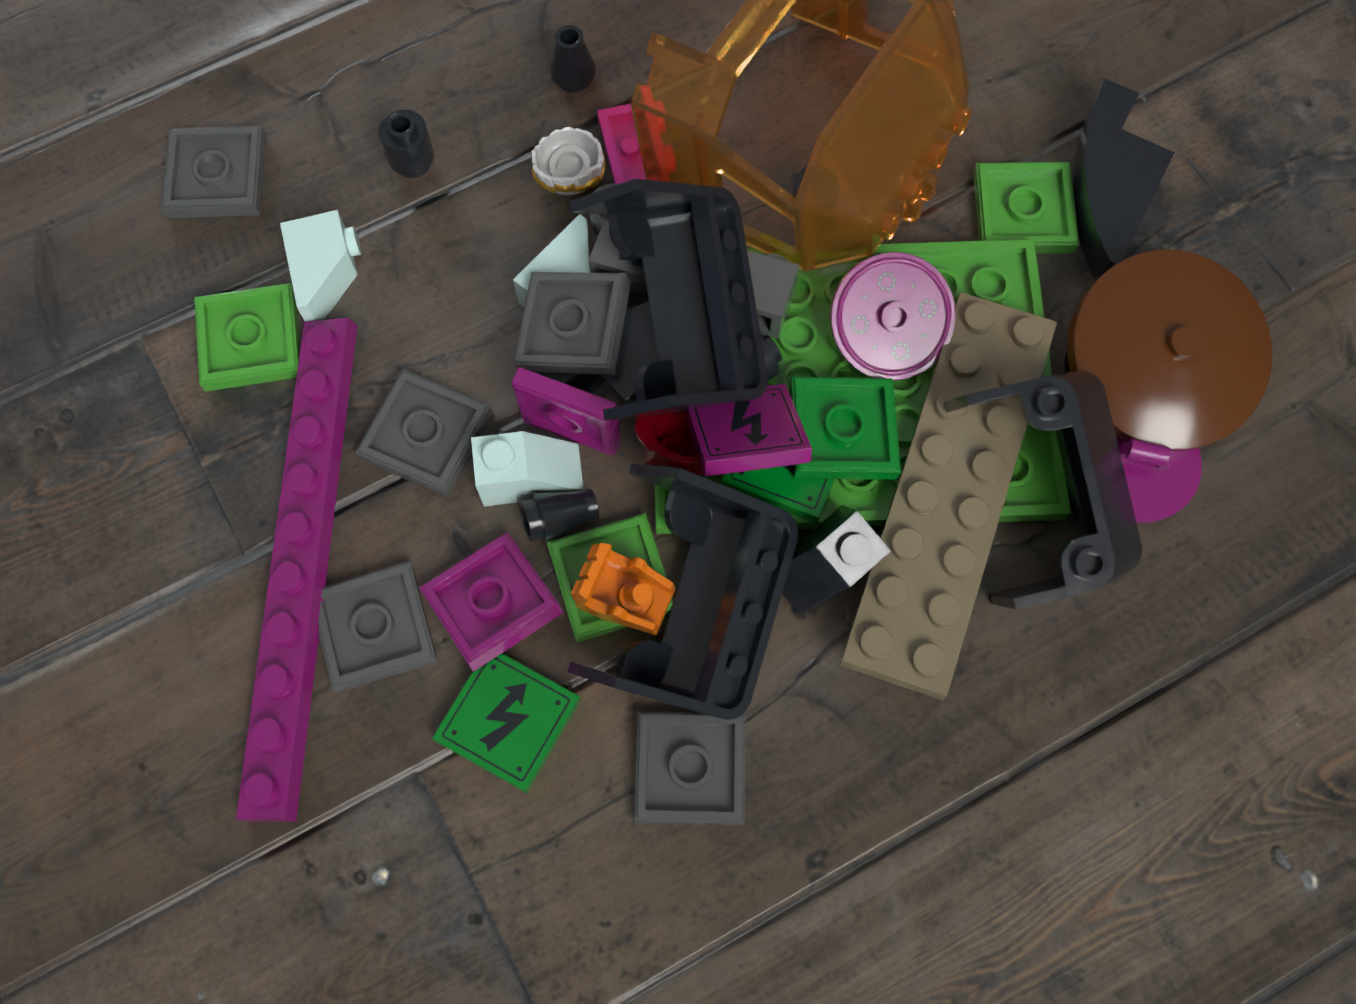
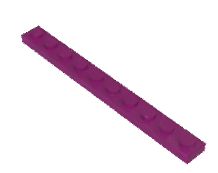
M349 318L304 322L236 814L237 820L246 822H296L319 642L318 620L321 601L322 603L324 602V598L321 595L322 589L326 586L358 327Z

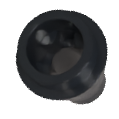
M574 25L562 26L555 34L556 44L550 70L554 82L567 92H580L590 85L596 73V66L585 44L581 29Z
M592 489L575 492L532 493L529 500L519 503L522 523L530 542L541 539L543 543H546L587 521L599 518L598 504Z

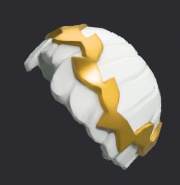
M565 127L561 130H554L550 133L549 137H542L539 145H536L532 150L533 178L543 189L548 190L550 193L564 196L579 194L595 187L602 180L605 171L606 161L601 143H598V139L593 137L592 133L579 128Z

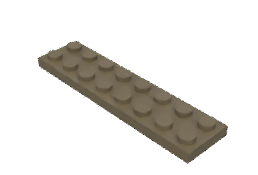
M960 292L955 305L956 320L950 343L943 345L880 538L891 552L870 569L840 662V666L942 701L948 695L1027 427V421L1022 415L1018 396L951 412H946L944 402L972 393L1041 378L1057 325V321Z

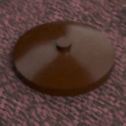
M1162 249L1147 251L1126 258L1114 265L1090 285L1081 297L1071 319L1067 340V357L1070 372L1087 371L1097 376L1103 383L1117 437L1126 442L1131 438L1170 447L1171 452H1180L1200 448L1223 439L1237 430L1253 414L1263 398L1269 382L1272 368V342L1266 318L1260 305L1250 290L1236 275L1219 263L1202 255L1188 251Z

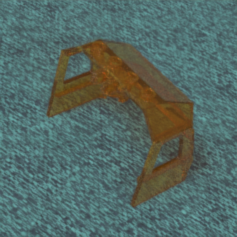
M747 0L706 53L652 31L646 54L654 57L647 83L636 84L631 101L646 180L723 188L722 175H724L791 220L794 225L795 247L743 224L746 245L765 254L780 255L789 262L798 264L799 269L804 272L873 255L883 239L890 240L898 228L900 219L913 223L918 220L923 211V200L927 202L929 199L931 200L937 190L938 180L930 171L931 168L937 170L946 157L949 142L954 135L960 136L963 134L971 118L972 109L967 107L969 80L953 1L908 0L913 3V6L892 35L875 29L867 23L868 0ZM790 8L791 16L839 34V38L842 40L849 38L879 50V53L818 135L796 198L717 139L737 77Z

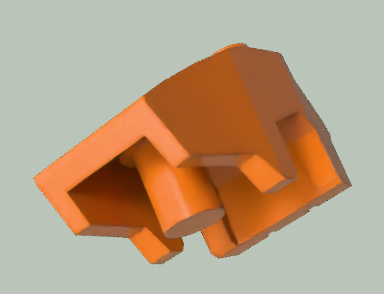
M602 542L596 545L592 544L587 556L589 562H584L579 573L581 580H576L571 591L575 606L602 620L656 635L676 590L674 583L654 571L647 565L645 560L639 557L630 559L611 550L612 545Z

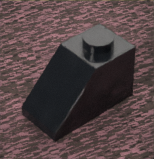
M841 505L796 544L782 595L800 613L851 587L891 551L858 511Z

